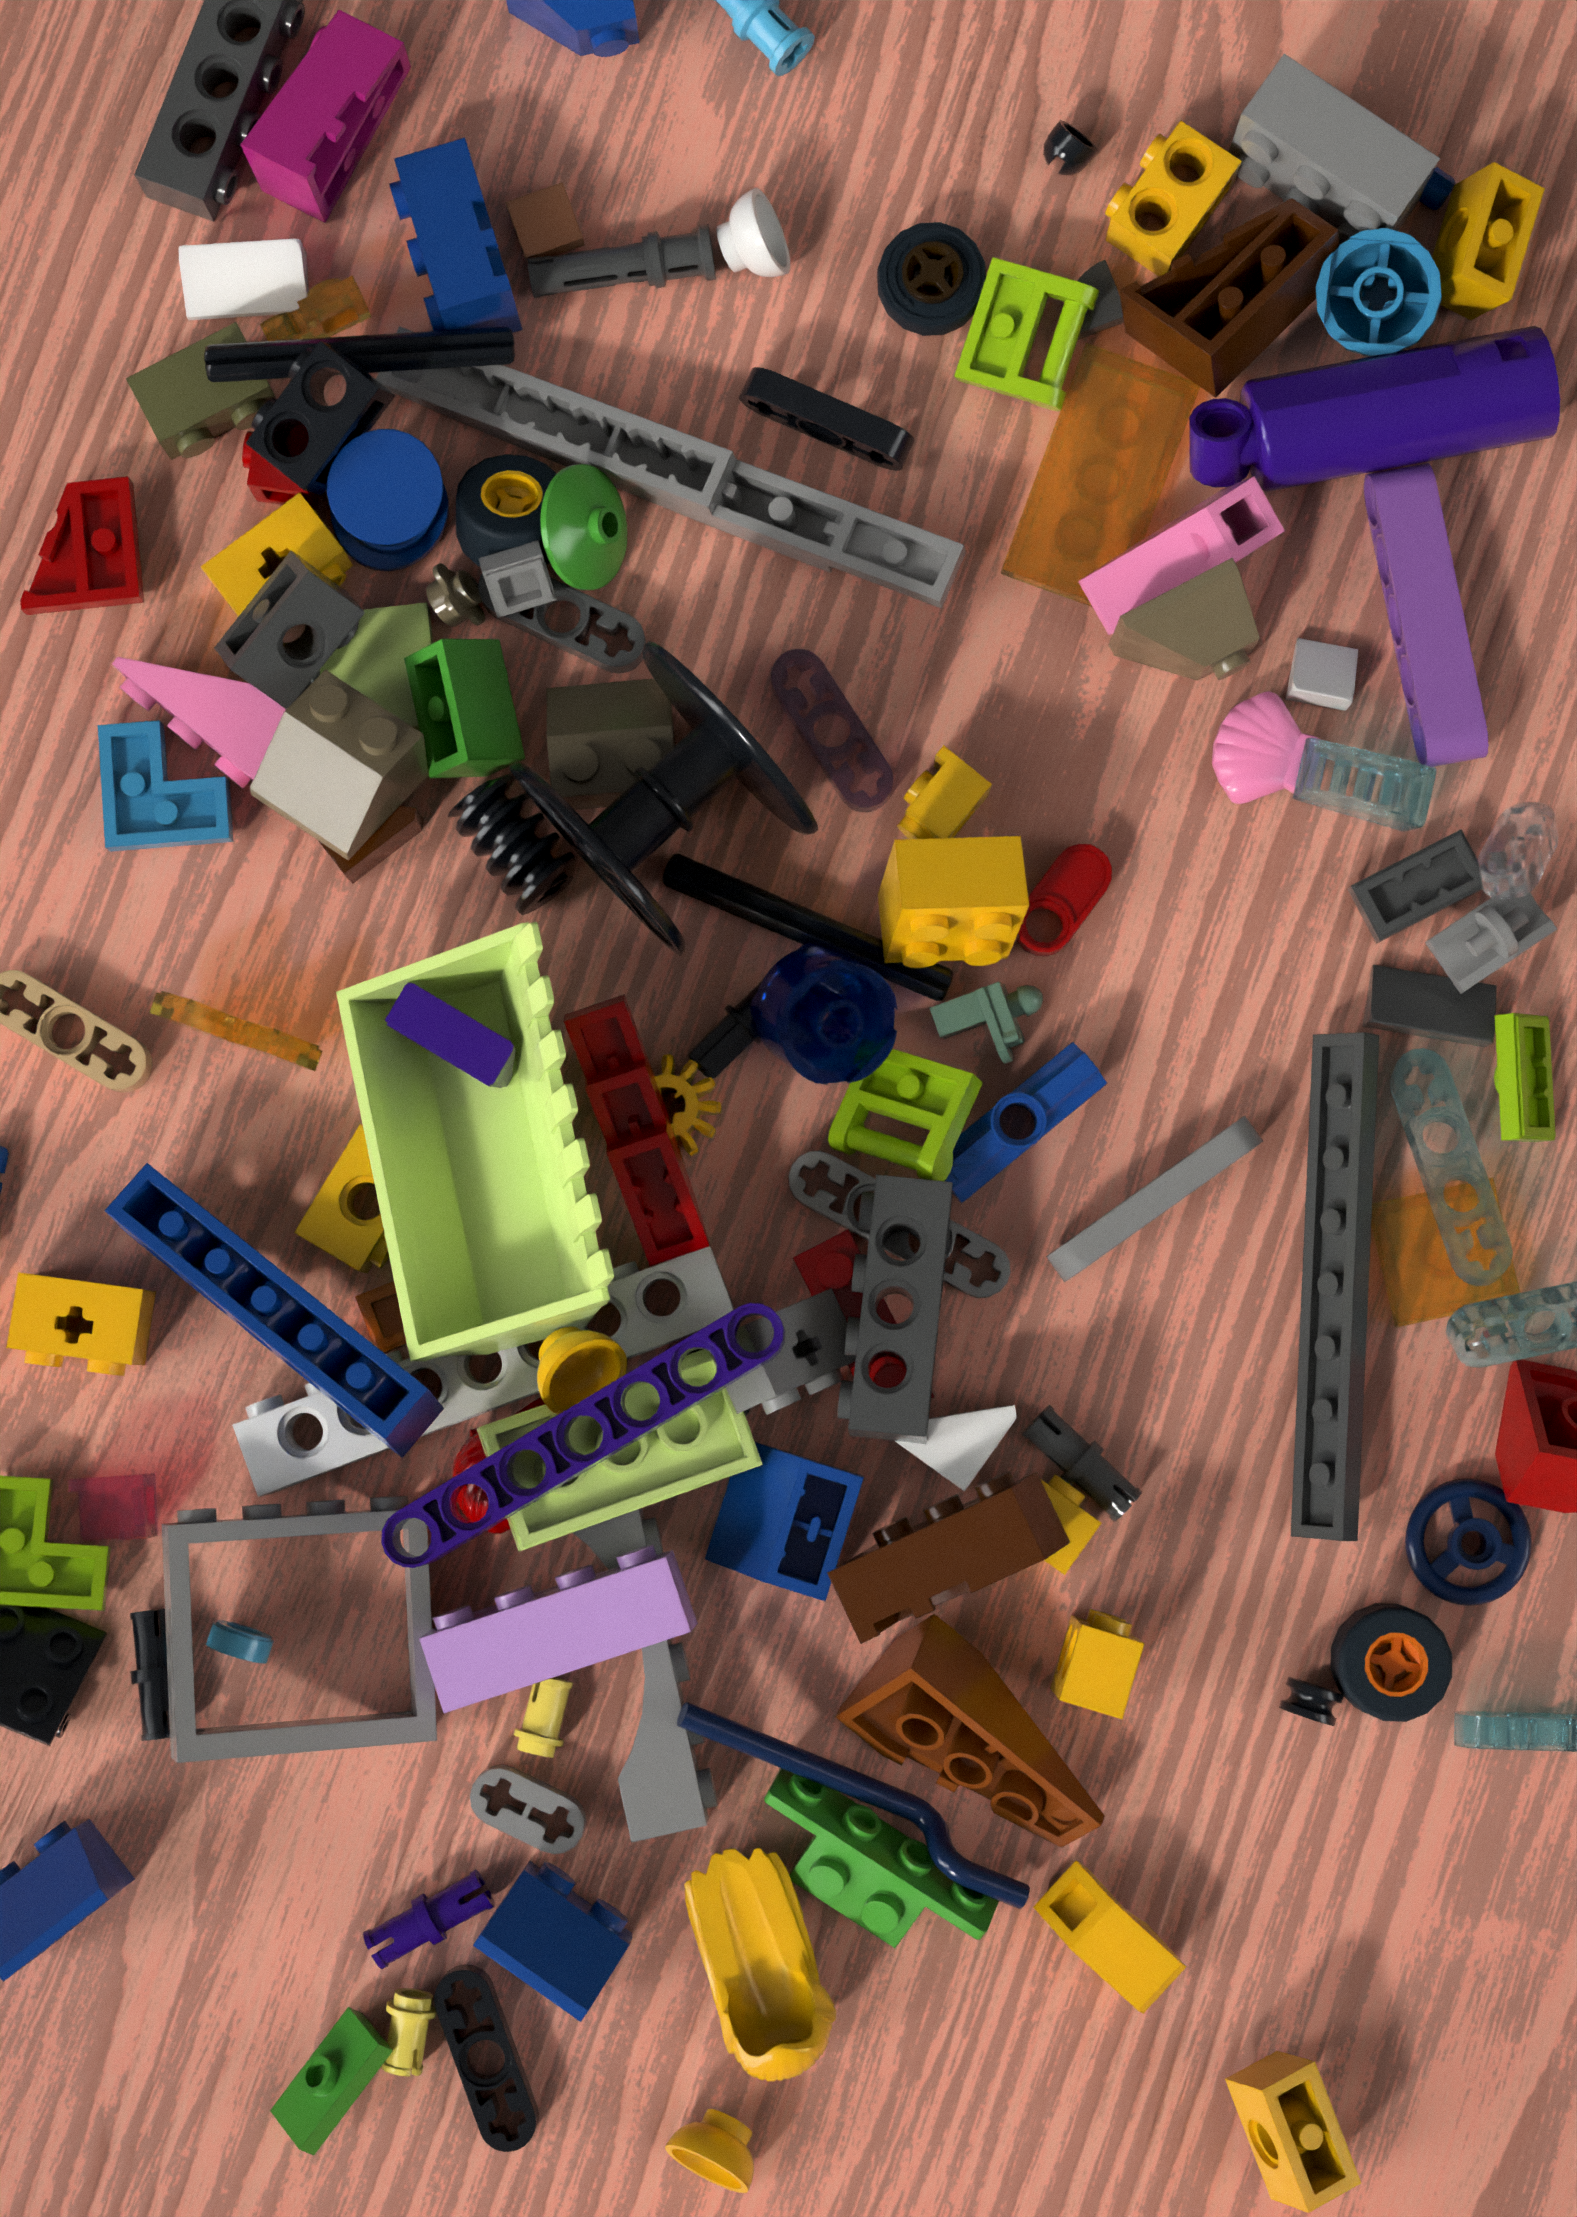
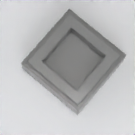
M538 540L478 558L497 618L557 600Z

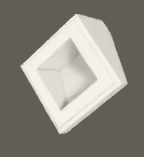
M1297 638L1285 699L1346 711L1353 702L1358 649Z

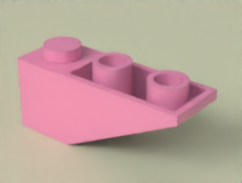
M1255 476L1221 489L1078 582L1108 635L1114 633L1121 615L1230 558H1233L1235 563L1285 530Z
M122 657L115 659L112 665L126 678L119 687L148 712L155 703L174 717L167 727L193 749L196 750L202 742H205L221 757L214 765L242 789L250 780L253 782L282 715L286 710L284 707L250 683Z

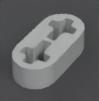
M507 1765L492 1766L483 1771L472 1785L470 1793L471 1808L480 1820L541 1851L551 1854L565 1853L574 1848L584 1834L587 1823L586 1814L577 1799L514 1767ZM501 1778L508 1780L512 1783L509 1794L527 1804L524 1811L509 1804H505L499 1812L493 1811L488 1807L491 1797L483 1792L484 1785L487 1784L495 1787ZM558 1806L564 1807L569 1811L566 1821L571 1826H574L573 1833L561 1832L556 1840L549 1838L545 1835L548 1824L530 1815L533 1807L547 1814H553Z

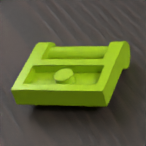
M992 257L954 377L966 384L1021 399L1045 409L1061 411L1067 394L1061 389L1087 310H1094L1100 291L1082 282ZM1050 297L1063 301L1064 305L1038 382L1024 378L1023 373L1047 299Z
M869 1041L830 1127L828 1135L829 1146L831 1149L852 1155L859 1151L916 1170L918 1177L921 1179L945 1181L953 1166L954 1147L983 1082L973 1073ZM869 1111L930 1130L924 1145L920 1146L865 1128L864 1122Z

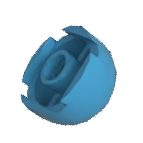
M1389 228L1360 231L1351 236L1349 240L1340 244L1324 261L1316 284L1317 312L1328 334L1348 351L1367 357L1404 351L1417 344L1435 322L1442 301L1440 272L1430 252L1411 235Z

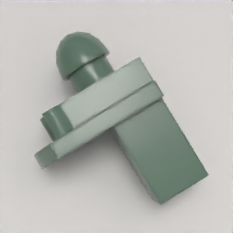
M996 982L976 989L974 992L930 1007V1011L940 1038L944 1039L987 1024L996 1050L1002 1062L1006 1064L1014 1060L1011 1047L1020 1045L1025 1041L1017 1017L1024 1014L1028 1017L1036 1013L1042 1006L1043 994L1038 988L1031 985L1019 986L1017 991L1008 994L1005 984Z

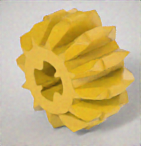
M665 1054L661 1060L662 1075H654L662 1099L664 1093L670 1092L675 1093L674 1097L678 1104L685 1100V1112L675 1113L671 1125L676 1140H681L686 1152L690 1156L698 1154L699 1149L690 1134L696 1130L704 1137L710 1139L716 1134V1129L711 1124L701 1120L700 1115L720 1114L722 1112V1105L720 1102L713 1100H698L710 1093L716 1087L713 1078L709 1077L702 1079L693 1086L690 1085L698 1070V1064L695 1061L689 1060L684 1065L680 1075L676 1076L674 1075V1058L671 1054Z

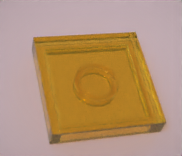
M1493 1178L1372 1204L1371 1225L1395 1327L1522 1301Z

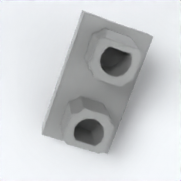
M1521 877L1425 943L1457 990L1462 994L1556 931L1557 928L1538 906Z

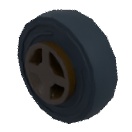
M941 222L919 223L901 231L884 249L877 268L878 296L888 316L903 329L922 336L945 335L964 326L975 313L986 279V263L976 243L960 229ZM927 284L929 286H936L939 291L929 288L922 289L921 287Z

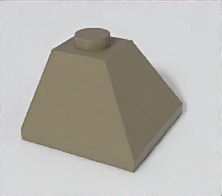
M1230 558L1121 615L1109 643L1114 656L1197 681L1212 673H1215L1217 679L1221 680L1250 664L1251 660L1248 654L1252 653L1260 640V636L1239 569L1234 559Z

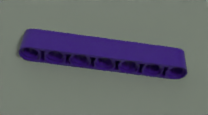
M748 1303L707 1325L396 1511L387 1519L382 1529L381 1543L385 1554L393 1563L409 1568L424 1566L439 1560L771 1361L781 1352L785 1343L786 1330L781 1318L772 1308L766 1305ZM753 1315L769 1319L774 1329V1337L771 1344L760 1352L744 1350L739 1345L737 1339V1330L740 1323ZM706 1349L715 1357L717 1372L708 1384L700 1387L692 1386L683 1378L681 1363L690 1351ZM641 1382L653 1385L660 1397V1406L657 1412L651 1418L644 1421L632 1418L625 1406V1397L628 1390ZM584 1416L596 1419L603 1431V1440L599 1448L587 1455L577 1452L571 1446L569 1440V1430L572 1424L578 1418ZM526 1450L537 1452L543 1458L546 1465V1472L542 1482L533 1488L521 1486L513 1475V1463L516 1457ZM469 1484L481 1487L486 1492L489 1500L485 1516L477 1522H470L464 1519L459 1514L456 1506L459 1492ZM412 1518L424 1521L431 1532L430 1546L420 1556L408 1553L402 1547L400 1541V1531L403 1525Z

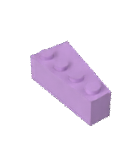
M653 1544L617 1556L619 1567L595 1574L592 1565L584 1566L555 1577L558 1586L533 1593L531 1585L494 1597L496 1603L494 1606L472 1612L470 1605L434 1617L433 1620L436 1627L419 1638L443 1713L690 1633L698 1623L674 1551L670 1550L656 1554Z

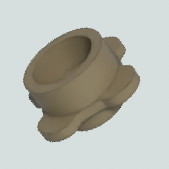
M442 563L434 566L433 575L436 580L427 586L426 593L429 603L438 617L452 627L458 626L467 619H470L477 626L485 621V614L478 605L482 600L476 580L464 570L453 572Z

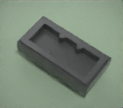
M1459 830L1351 885L1348 891L1377 944L1488 887L1490 882L1462 830Z

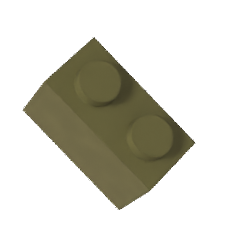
M237 322L126 378L155 436L171 460L179 456L191 458L204 453L214 445V438L235 427L238 430L252 428V421L259 409L272 398L277 399L267 379L214 383L208 380L204 360L205 347L213 344L247 342Z

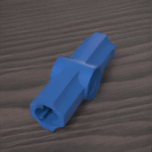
M1071 1042L1011 1093L1002 1097L994 1107L960 1134L953 1150V1166L945 1182H953V1195L961 1204L1025 1151L1034 1147L1042 1137L1107 1085L1099 1069L1074 1042ZM1019 1106L1031 1113L1034 1119V1130L1031 1136L1016 1140L1009 1138L1003 1133L999 1119L1005 1109Z

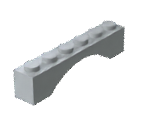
M642 1508L573 1532L592 1549L608 1570L619 1567L617 1556L653 1544L656 1554L663 1553L657 1520L655 1517L644 1519ZM670 1639L642 1648L645 1673L642 1716L632 1751L618 1777L631 1843L707 1826L709 1819L707 1808L718 1806L710 1768L699 1770L693 1745L704 1743L703 1736L677 1726L678 1715L684 1705L680 1682L690 1680V1672L683 1642L671 1644Z

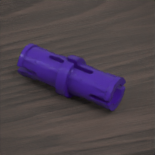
M474 1870L468 1876L430 1898L426 1894H422L411 1900L412 1908L373 1929L364 1931L363 1938L368 1950L390 1937L394 1939V1943L371 1955L380 1969H384L393 1961L428 1941L436 1945L447 1939L446 1931L487 1909L490 1910L495 1907L490 1890L469 1901L464 1900L465 1895L486 1884L481 1874Z

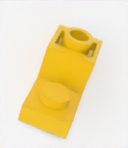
M1077 1860L1033 1906L1081 1960L1142 2014L1146 2012L1187 1967L1146 1922L1127 1911L1096 1876Z

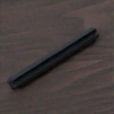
M493 327L213 344L205 347L204 352L206 375L208 380L214 383L289 378L290 368L297 357L307 348H315L320 341L339 349L367 373L505 365L514 361L515 346L514 336L510 328Z
M673 854L664 870L662 881L665 886L935 1001H942L945 998L953 980V971L938 963L925 968H910L903 965L902 962L885 963L881 939L681 854Z

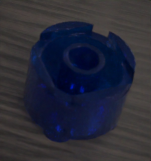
M809 943L784 956L768 971L750 1006L751 1016L755 1020L758 1034L765 1047L776 1058L797 1073L818 1084L828 1085L827 1083L844 1081L852 1083L866 1078L886 1060L896 1039L897 1030L894 1029V1008L896 1010L898 1008L895 994L890 985L873 969L832 947Z

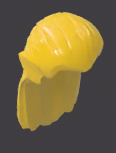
M759 1847L753 1850L748 1860L734 1848L724 1849L723 1853H715L711 1856L706 1874L698 1870L691 1872L692 1880L686 1881L684 1887L689 1920L710 1982L726 2050L729 2054H734L743 2070L754 2078L773 2082L791 2079L802 2074L803 2071H807L823 2055L829 2043L828 2038L830 2037L832 2023L836 2020L837 2011L828 1992L821 1986L814 1951L804 1923L803 1911L787 1868L776 1852L766 1854Z

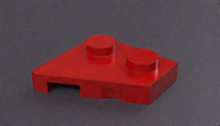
M126 476L67 483L56 509V524L47 532L38 554L42 560L30 590H24L20 599L21 610L26 615L144 603L133 482Z

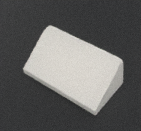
M293 238L179 246V265L188 320L310 313L307 253L301 240Z

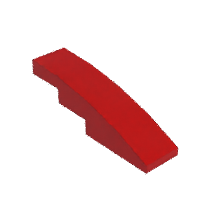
M625 994L565 1014L563 1022L586 1079L585 1089L607 1144L606 1154L649 1266L709 1247L710 1241L696 1197Z

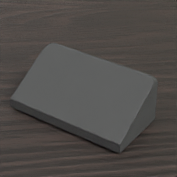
M1372 965L1362 1027L1487 1047L1493 1044L1495 1036L1494 1015H1496L1497 985L1478 982L1460 994L1449 977Z

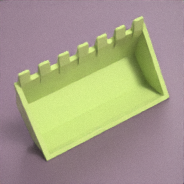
M537 922L518 924L336 992L410 1361L425 1362L442 1356L488 1355L546 1339L551 1333L563 1327L571 1326L584 1329L601 1306L606 1305L610 1300L607 1286L613 1280L614 1272L608 1248L599 1250L595 1231L602 1223V1217L596 1193L587 1195L584 1175L590 1167L585 1139L575 1140L572 1121L578 1113V1106L572 1083L563 1084L560 1068L566 1059V1051L561 1030L551 1029L549 1013L554 1005V996L550 977L548 975L540 977L537 961L542 953L543 945ZM408 983L416 984L511 1041L515 1045L516 1053L512 1078L508 1086L502 1088L489 1087L387 1026L388 1022L385 1019L404 986Z

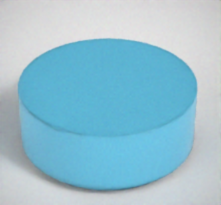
M217 1620V1622L212 1624L206 1645L232 1657L266 1664L274 1641L270 1635L254 1628L229 1621Z

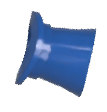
M377 429L365 432L344 446L331 465L327 478V496L330 505L331 523L337 540L352 559L373 570L397 571L416 564L434 549L447 525L449 500L443 484L440 467L433 453L422 441L409 433L395 429Z

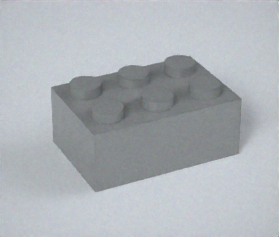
M1283 54L1241 113L1229 149V153L1242 161L1237 174L1242 181L1255 188H1262L1264 186L1282 198L1283 202L1293 198L1339 230L1340 244L1364 230L1389 228L1398 231L1417 205L1440 160L1438 156L1286 54Z

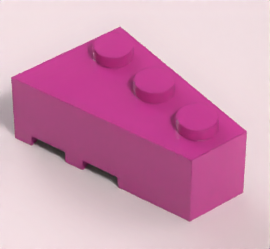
M341 10L337 11L327 26H322L318 30L310 50L240 144L261 191L326 223L411 68L404 42Z

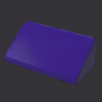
M408 983L404 986L385 1019L388 1022L387 1026L489 1087L502 1088L508 1086L512 1078L516 1053L515 1045L511 1041L416 984Z

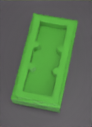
M348 2007L271 2108V2113L299 2150L315 2155L393 2050L363 2013Z

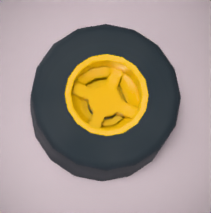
M510 454L486 458L468 469L458 483L456 495V536L463 553L480 567L478 558L538 540L546 565L550 562L541 536L540 518L546 489L557 473L541 461L528 456Z

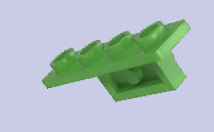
M782 1768L779 1769L764 1797L765 1803L814 1834V1837L800 1855L789 1874L793 1883L893 1948H896L925 1907L976 1940H980L984 1936L995 1913L998 1900L963 1887L949 1879L937 1868L929 1856L928 1848L924 1843L909 1838L878 1818L868 1807L855 1803L840 1792Z

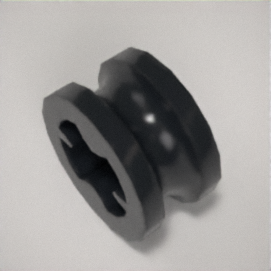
M1288 1677L1286 1685L1290 1687L1291 1695L1288 1699L1281 1700L1279 1708L1320 1723L1335 1726L1337 1718L1333 1716L1332 1708L1336 1703H1342L1344 1695L1306 1681Z

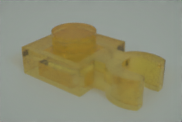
M352 275L344 280L331 278L318 283L309 290L308 297L297 301L300 308L292 312L272 316L260 323V326L268 341L328 338L371 318V314Z

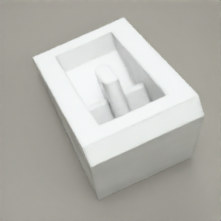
M1015 1405L929 1418L926 1444L895 1442L965 1491L1016 1420Z

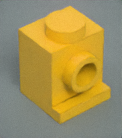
M944 745L935 755L933 767L938 772L932 775L929 771L925 770L903 797L910 806L906 809L905 816L898 823L897 827L909 839L954 838L989 796L992 784Z

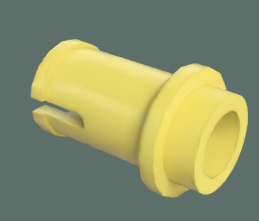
M553 1677L532 1684L522 1728H515L513 1734L519 1737L517 1750L554 1758L556 1746L563 1747L564 1740L558 1737L573 1682Z
M400 1988L395 1990L394 2000L387 2002L386 2011L391 2014L387 2044L393 2052L382 2065L381 2069L385 2072L398 2076H410L411 2074L419 2076L422 2074V2061L429 2020L436 2018L437 2014L435 2006L432 2005L433 1995L419 1989Z

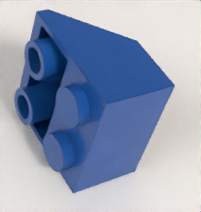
M755 1442L763 1465L730 1476L705 1560L762 1582L826 1601L831 1585V1580L827 1573L837 1566L864 1477L857 1473Z

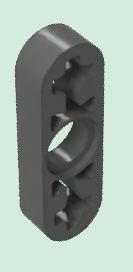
M483 573L481 574L478 584L479 595L484 607L493 617L611 673L629 672L642 662L643 647L646 644V639L642 626L631 615L550 577L557 600L534 607L533 619L525 617L530 611L529 609L497 618ZM569 601L579 608L580 620L575 628L568 632L560 633L551 630L546 625V612L555 602ZM592 614L601 616L596 622L597 629L610 636H616L620 629L627 630L628 641L633 646V649L630 652L620 650L615 657L608 656L607 643L590 634L587 646L580 644L590 630Z

